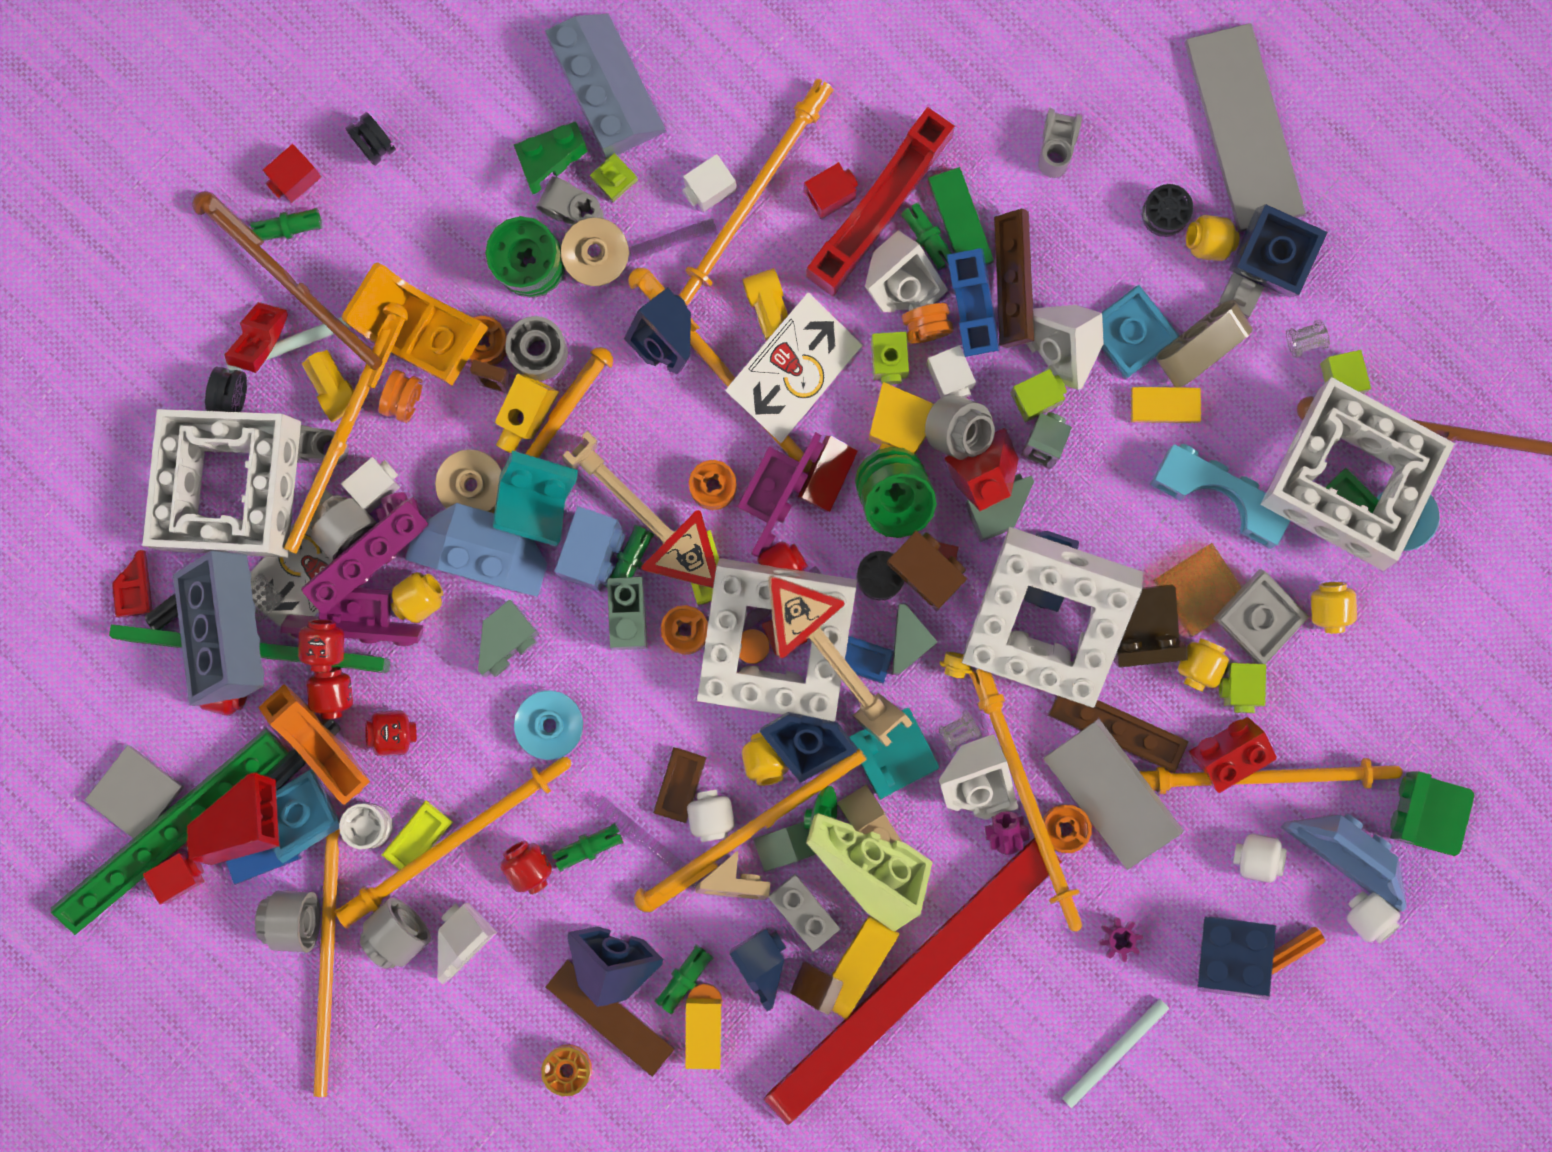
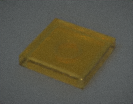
M1210 543L1153 580L1157 586L1172 584L1176 587L1178 619L1190 637L1215 623L1216 621L1213 618L1242 588L1213 543Z

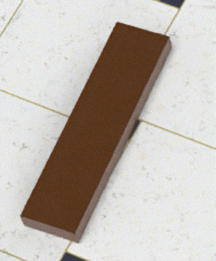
M1023 208L994 216L999 346L1004 348L1034 341L1029 211Z
M1056 695L1047 715L1080 731L1099 718L1122 750L1159 767H1165L1166 770L1172 773L1176 772L1189 742L1097 700L1093 708Z
M569 959L545 986V988L652 1077L675 1050L670 1043L621 1002L597 1007L579 988L573 962Z

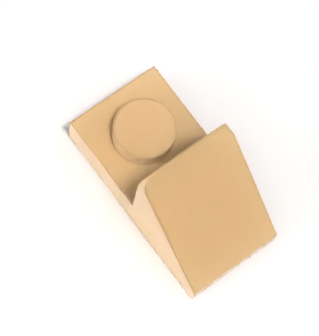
M867 785L837 802L855 831L864 834L874 832L880 834L882 840L891 843L896 840L901 841L886 817V813Z
M737 851L696 886L695 893L765 900L770 896L771 882L761 881V876L754 874H741L740 879H736Z

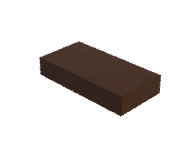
M473 359L470 372L478 384L508 394L513 384V379L508 371Z
M673 747L654 808V814L687 823V806L694 801L707 757Z
M803 961L790 993L816 1010L829 1015L843 986V982L817 966Z

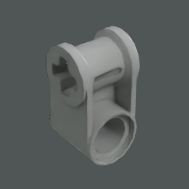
M1049 108L1038 160L1039 169L1045 176L1057 178L1066 172L1079 135L1082 115L1077 114L1075 117L1055 113L1054 109ZM1057 153L1062 157L1063 162H1051L1047 155Z
M555 176L550 178L536 205V208L545 215L571 226L586 218L597 217L604 219V214L597 198ZM591 208L593 214H586L584 218H582L581 212H588Z
M301 425L297 463L311 462L322 464L325 457L323 452L324 445L333 439L335 432L329 429ZM347 442L345 443L347 447L339 457L336 465L344 462L348 456L349 446Z

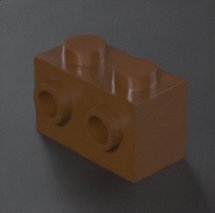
M916 530L889 558L887 565L934 610L938 611L966 582L968 578L963 575L966 569L953 556L947 560L938 551L941 545L929 533L925 532L921 535Z

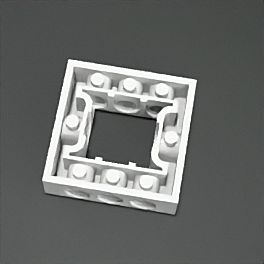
M1331 377L1317 391L1260 505L1376 568L1385 571L1398 562L1455 443ZM1340 438L1395 467L1373 514L1367 511L1368 507L1364 505L1359 507L1337 495V490L1333 488L1328 490L1313 482L1325 469L1327 463L1324 461L1331 447Z
M157 409L142 546L171 552L208 553L210 551L247 554V556L288 558V551L284 547L289 538L301 421L276 413ZM205 452L250 453L249 461L245 463L248 474L246 494L242 495V503H245L243 520L228 515H221V519L198 515Z
M1009 527L966 643L962 663L1094 708L1141 593L1143 571ZM1028 585L1091 606L1089 624L1085 633L1081 632L1078 651L1074 662L1070 661V651L1061 644L1055 643L1051 645L1028 637L1029 634L1023 631L1011 632Z
M720 558L716 567L697 701L781 715L791 712L835 722L842 679L813 643L811 645L806 683L799 674L786 671V674L759 670L758 666H746L739 673L737 672L742 647L743 627L747 614L746 606L771 609L768 577L771 575L842 599L845 605L821 626V630L845 659L857 580Z

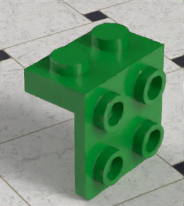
M1420 771L1407 772L1400 783V801L1391 819L1390 829L1392 832L1390 839L1450 856L1459 855L1475 796L1474 792L1469 788L1433 779L1431 774Z

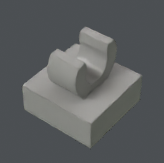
M1233 272L1217 305L1219 306L1229 300H1235L1248 319L1264 287Z

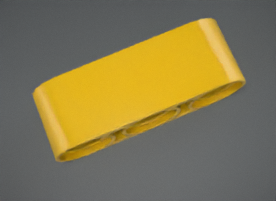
M870 915L831 974L843 982L832 1011L845 1020L855 1008L899 936V932H894Z

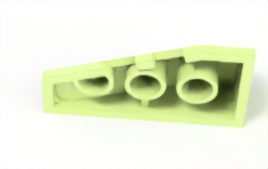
M816 814L813 817L806 843L870 916L895 932L921 915L932 867L930 859L904 842L896 840L891 843L882 840L880 834L874 832L864 834L855 831L851 824L821 814Z

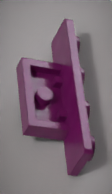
M815 432L800 462L769 446L737 506L767 523L751 553L752 555L757 557L760 551L764 552L772 545L776 535L770 533L776 521L784 522L792 507L791 504L787 503L793 490L799 493L808 477V474L803 472L807 462L811 460L815 463L824 447V444L819 442L821 434Z
M408 500L403 501L301 588V591L322 614L327 613L356 587L366 583L371 575L382 565L392 561L402 548L428 526L427 521Z
M355 588L327 613L322 614L319 611V617L287 615L281 624V633H290L292 637L299 638L300 629L307 626L308 621L326 619L336 621V626L344 631V639H359L360 642L367 644L390 641L397 646H410L419 642L423 634V625L390 622L391 590Z

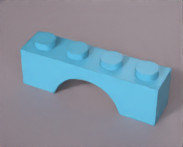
M1174 444L1168 449L1150 483L1151 486L1179 501L1196 490L1211 489L1219 491L1229 497L1237 507L1241 521V534L1269 549L1279 544L1290 520L1260 505L1266 493L1258 489L1260 485L1256 481L1245 476H1241L1240 479L1228 473L1229 468L1215 460L1205 461L1198 457L1199 452L1186 444H1180V446Z

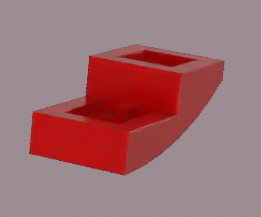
M257 302L240 322L241 336L224 354L227 365L256 373L271 353L282 332L288 316L287 310Z

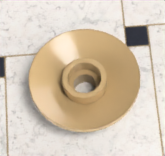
M591 217L578 221L568 229L561 244V259L566 271L576 281L589 286L605 285L615 280L625 269L629 257V247L625 235L617 225L603 218ZM596 244L600 247V253L597 256H590L588 254V247L590 245Z
M478 450L458 451L450 455L438 469L435 480L437 496L446 509L455 503L489 512L496 505L501 469L497 462L484 452ZM476 480L477 488L474 491H467L465 487L467 481Z

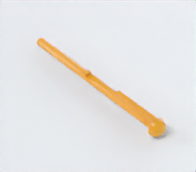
M636 268L629 275L628 282L630 288L635 289L639 287L649 300H652L665 290L647 268ZM691 318L690 346L728 387L735 379V376L696 332L700 327ZM771 435L789 457L800 462L804 452L789 435H787L782 443ZM811 460L807 462L803 470L806 474L813 464Z
M390 303L382 310L388 316L372 351L383 360V363L376 370L371 369L367 364L363 369L285 544L284 549L291 553H297L337 461L347 447L345 443L370 387L375 389L404 322L408 320L407 310L401 304Z
M598 347L590 351L592 356L548 416L550 420L525 453L526 455L536 458L540 457L605 365L609 368L612 367L613 356L609 350ZM495 507L489 512L494 513Z
M858 748L856 753L839 761L648 891L639 888L634 895L636 907L642 912H653L662 904L718 868L717 860L747 841L757 831L765 826L769 829L776 820L866 761L867 759L863 752Z
M340 828L326 836L313 1097H327L336 922L334 910H336L338 837L340 835Z

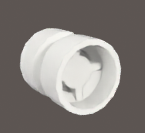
M356 804L348 808L342 815L339 828L344 842L350 847L369 849L383 845L390 838L393 823L389 812L382 806L376 804Z

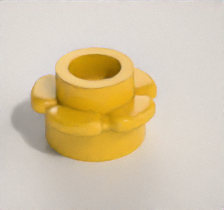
M946 652L944 661H940V665L946 667L944 673L951 677L964 678L965 673L970 674L973 670L971 666L962 663L964 654Z

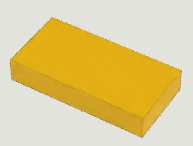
M1131 388V423L1201 422V388Z
M686 998L685 1069H720L721 999Z

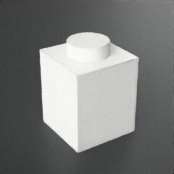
M718 154L683 176L686 187L682 191L693 207L698 204L703 212L737 191L735 179Z
M960 345L928 358L926 365L940 398L952 394L964 398L971 395L970 390L974 388L976 381Z
M373 457L341 483L361 508L365 509L369 514L382 503V498L393 494L400 488L394 480L398 476L395 470L386 460L380 464Z

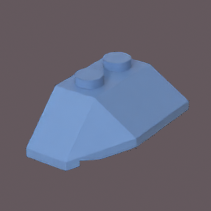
M455 503L426 520L428 526L410 542L405 558L407 561L536 597L539 595L547 567V562L533 539L493 528L494 513Z
M1346 813L1344 817L1342 815H1328L1283 823L1281 826L1283 830L1370 894L1375 892L1393 905L1399 912H1403L1406 909L1407 904L1398 856L1390 851L1392 845L1376 834L1370 837L1361 829L1364 825L1359 820Z

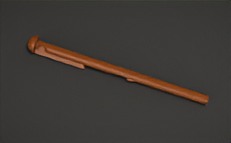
M202 191L195 195L192 206L196 214L202 215L206 213L371 369L376 370L382 365L383 360L310 293L306 285L303 283L297 284L291 275L260 246L264 241L213 193Z
M1313 396L1305 397L1298 403L1297 414L1301 420L1304 419L1314 399ZM1410 419L1451 442L1457 440L1552 456V442Z

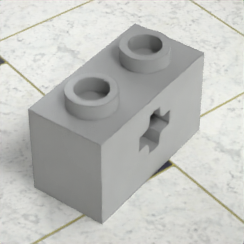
M796 874L791 876L768 897L813 952L840 930V927Z

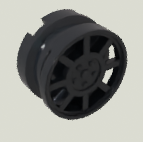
M367 111L360 116L358 123H351L345 127L349 136L374 166L382 161L381 157L384 154L390 155L396 150L395 146L391 145V140ZM361 136H362L363 139L367 142V144L371 147V149H369L368 146L365 144V142L361 139Z
M1163 184L1156 187L1149 194L1142 207L1144 225L1151 233L1157 236L1170 237L1178 234L1184 229L1192 216V198L1184 188L1175 184Z
M216 366L210 374L206 387V411L241 412L247 393L246 373L238 370L231 373L228 372L227 368Z
M875 551L865 556L860 562L856 580L860 591L866 597L872 600L885 601L893 598L901 590L904 580L887 565V561L893 553Z

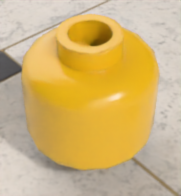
M1201 215L1195 222L1189 225L1186 232V245L1198 259L1224 261L1230 256L1232 251L1237 249L1239 233L1229 218Z
M414 572L392 589L393 603H391V608L399 619L420 623L441 607L442 587L432 575Z
M1345 582L1320 583L1319 589L1311 593L1313 623L1324 627L1325 633L1337 634L1345 632L1346 626L1352 625L1357 620L1355 591L1348 588Z
M1200 638L1198 643H1189L1187 646L1188 660L1180 661L1178 665L1179 673L1186 677L1183 684L1203 692L1205 686L1216 688L1220 684L1229 664L1228 657L1224 655L1226 649Z
M761 733L752 735L750 737L751 741L745 744L741 751L746 776L750 780L756 781L759 786L773 785L781 782L784 779L783 775L788 772L789 768Z

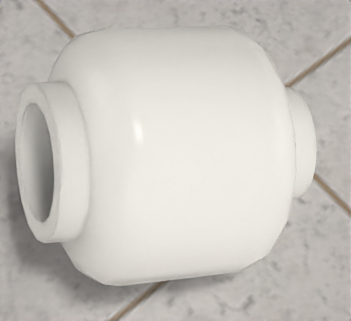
M717 790L697 793V800L689 803L687 806L691 833L695 837H701V842L724 839L728 837V832L732 831L735 827L731 800L726 796H718Z
M1249 834L1245 838L1244 844H1236L1233 864L1240 865V874L1243 878L1271 883L1277 876H1283L1287 849L1282 848L1281 842L1277 838Z
M1362 891L1348 903L1352 910L1347 915V921L1366 942H1374L1376 940L1381 944L1400 927L1397 923L1400 918L1399 911L1375 892L1367 895Z

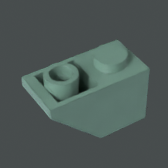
M1021 474L1015 475L1011 496L982 511H979L967 500L965 506L980 542L1008 532L1009 527H1015L1034 483L1032 475L1026 478H1022Z
M642 577L607 579L610 648L613 651L647 649L646 611Z
M510 599L483 621L478 671L485 677H488L490 674L494 677L501 674L510 666L507 660L517 652L523 655L537 643L534 638L540 634Z

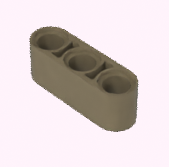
M1229 300L1217 306L1166 346L1156 356V360L1173 386L1181 387L1194 380L1251 334L1253 328L1236 301Z

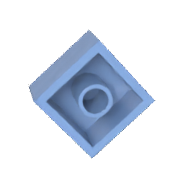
M577 506L555 573L563 580L600 592L602 585L607 586V579H610L614 570V566H611L612 563H610L613 553L619 554L624 543L625 534H623L619 521Z

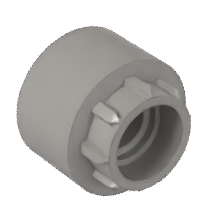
M531 316L518 321L511 328L506 339V353L516 371L535 381L554 377L562 370L567 361L568 347L559 327L547 318ZM540 341L546 344L545 351L541 355L532 356L528 353L532 343Z
M954 394L942 397L933 405L925 424L926 438L931 447L959 460H963L967 456L976 457L985 452L991 445L995 433L992 416L984 405Z
M335 495L317 507L309 526L312 529V540L333 561L373 528L377 522L365 509L361 508L354 498L347 499L346 497Z
M278 890L272 896L263 899L259 903L255 915L257 938L263 944H267L272 951L310 952L316 944L320 930L321 912L318 897L314 892Z
M389 898L363 923V932L360 934V945L363 951L375 964L384 969L405 966L431 941L430 932L423 920L407 904L396 898Z

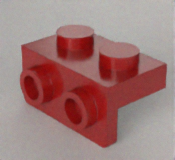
M1249 717L1232 722L1227 729L1213 737L1203 739L1198 746L1189 750L1193 762L1208 775L1213 788L1218 793L1262 769L1277 758L1265 731Z

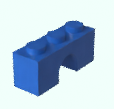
M979 248L948 254L952 287L955 291L959 311V327L964 356L968 357L1001 350L984 250Z

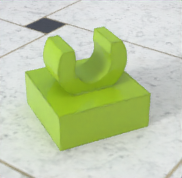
M615 153L590 174L591 180L613 203L638 181L637 176Z

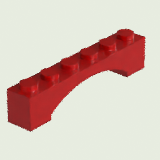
M927 106L909 130L904 141L876 182L829 241H826L806 268L807 279L832 297L835 296L952 139L955 128L952 123Z

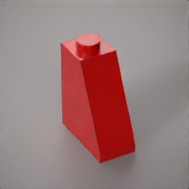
M1006 428L995 432L989 448L976 457L967 456L963 460L950 455L944 457L956 487L979 511L1011 496L1019 458Z
M257 773L248 774L188 824L187 850L189 860L214 865L279 847L275 779Z

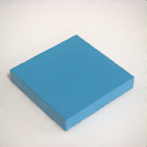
M1137 285L1102 312L1103 346L1101 349L1125 380L1153 360L1160 351L1180 336L1140 285Z
M312 769L276 790L279 847L273 848L280 862L285 863L339 829L340 820L319 777Z

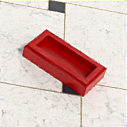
M826 435L822 442L824 447L816 462H813L798 497L825 512H830L858 450L832 436Z

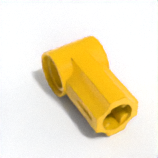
M774 268L742 279L750 306L754 307L758 322L766 341L788 316L782 299L784 296L782 287Z
M328 350L316 352L307 357L301 364L318 393L317 399L331 423L343 417L354 389L348 380H344Z

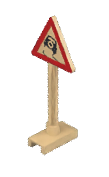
M586 431L582 435L583 444H579L572 454L567 450L563 454V461L570 468L577 470L581 466L590 476L594 474L663 542L660 548L642 565V570L714 588L717 566L701 511L696 510L676 531L670 530L603 464L605 461L595 452L597 440Z
M773 575L769 576L768 583L777 655L780 658H785L806 638H809L861 703L860 709L853 714V717L864 729L887 747L891 740L886 734L899 723H902L907 728L913 723L904 712L879 693L876 695L871 694L821 630V626L845 605V602L840 598Z

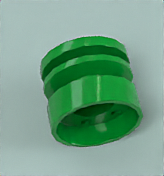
M523 216L507 219L495 227L488 238L485 252L488 267L495 278L516 295L528 298L544 296L555 289L564 277L565 267L561 259V244L547 226L538 220ZM533 256L536 262L534 264L528 263L526 266L523 263L524 258L530 259Z
M883 448L867 456L858 467L855 478L856 490L866 520L874 531L886 537L903 538L911 536L916 530L919 532L927 526L934 516L937 502L935 491L928 479L924 465L916 454L905 448Z

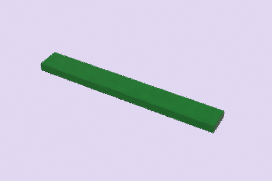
M113 624L110 626L109 636L115 640L182 648L181 636L178 632ZM260 643L259 645L261 658L303 663L298 657L299 647ZM344 653L343 661L332 665V667L387 674L390 669L391 660L382 657Z
M265 728L51 907V913L68 930L76 935L144 878V873L161 864L183 846L188 840V824L248 774L257 773L265 776L289 751Z

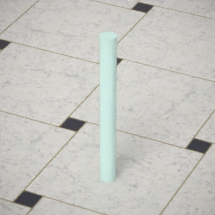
M342 317L338 318L348 329L351 328L342 320ZM321 324L276 342L266 360L326 338L334 333L326 325ZM227 365V368L231 373H233L235 370H243L241 368Z
M1158 999L1062 1099L1073 1108L1170 1008L1161 999Z

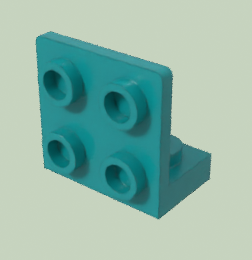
M512 451L499 476L493 528L558 546L561 541L565 500L577 481L578 470Z
M909 708L901 711L907 715L913 724L907 728L902 723H899L886 734L891 740L887 747L866 729L849 736L867 759L861 763V766L879 800L939 769V764Z

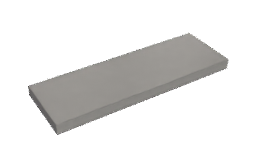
M1249 23L1187 39L1185 46L1238 233L1247 230L1256 208L1264 204L1296 218L1304 216L1306 213L1252 24Z

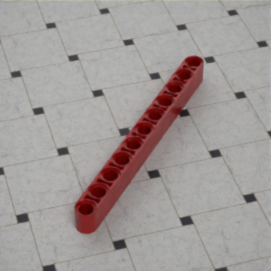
M1035 837L854 1009L846 1020L844 1019L766 1094L763 1100L786 1125L791 1124L1049 876ZM1057 856L1058 861L1061 864L1062 860Z

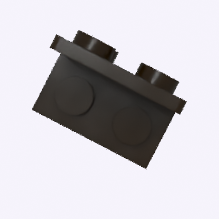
M1172 584L1142 587L1113 661L1120 668L1188 660L1187 646L1179 639L1176 587Z

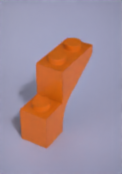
M285 684L258 707L269 725L292 745L343 805L358 795L371 782L348 748L320 723L308 705Z

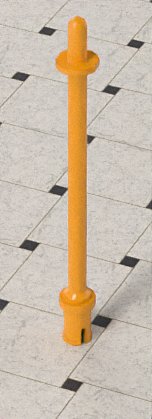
M815 79L814 84L802 102L796 103L794 106L795 119L698 267L687 266L685 269L690 279L678 296L685 301L687 306L701 285L711 287L713 282L708 277L710 271L806 125L818 121L820 117L819 111L834 92L833 88L825 81L821 85L822 80Z
M977 669L969 674L980 700L977 705L980 711L983 710L984 713L989 714L1056 895L1049 899L1050 904L1059 902L1069 929L1078 932L1082 928V922L1072 897L1080 894L1079 889L1069 890L1001 710L1005 698L1003 694H999L992 674Z
M561 757L540 773L535 767H532L530 771L533 777L375 888H367L366 886L361 888L359 895L334 910L338 920L348 929L353 923L369 912H375L382 904V899L536 791L542 789L547 794L551 792L547 784L571 767V759Z
M1363 758L1360 767L1258 770L1234 785L1361 780L1363 787L1369 789L1372 786L1373 780L1398 779L1402 776L1403 770L1397 765L1372 766L1369 758ZM1156 767V771H1139L1153 791H1157L1158 794H1166V791H1169L1172 787L1212 786L1205 772L1170 773L1168 770H1165V767Z

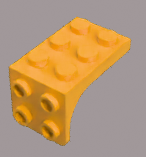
M379 262L374 263L355 295L348 303L342 314V320L375 344L388 316L382 311L383 308L390 303L401 304L407 310L408 320L404 322L391 354L452 386L488 327L481 321L418 290L394 274L385 265Z

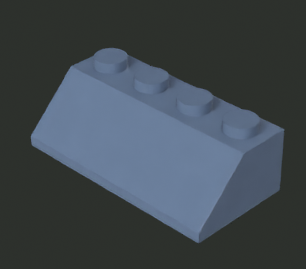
M608 13L574 16L545 30L548 43L606 160L614 153L619 155L667 132Z
M210 551L173 574L189 706L242 698L264 687V669L261 664L260 638L257 633L256 608L252 596L251 571L248 566L247 554Z

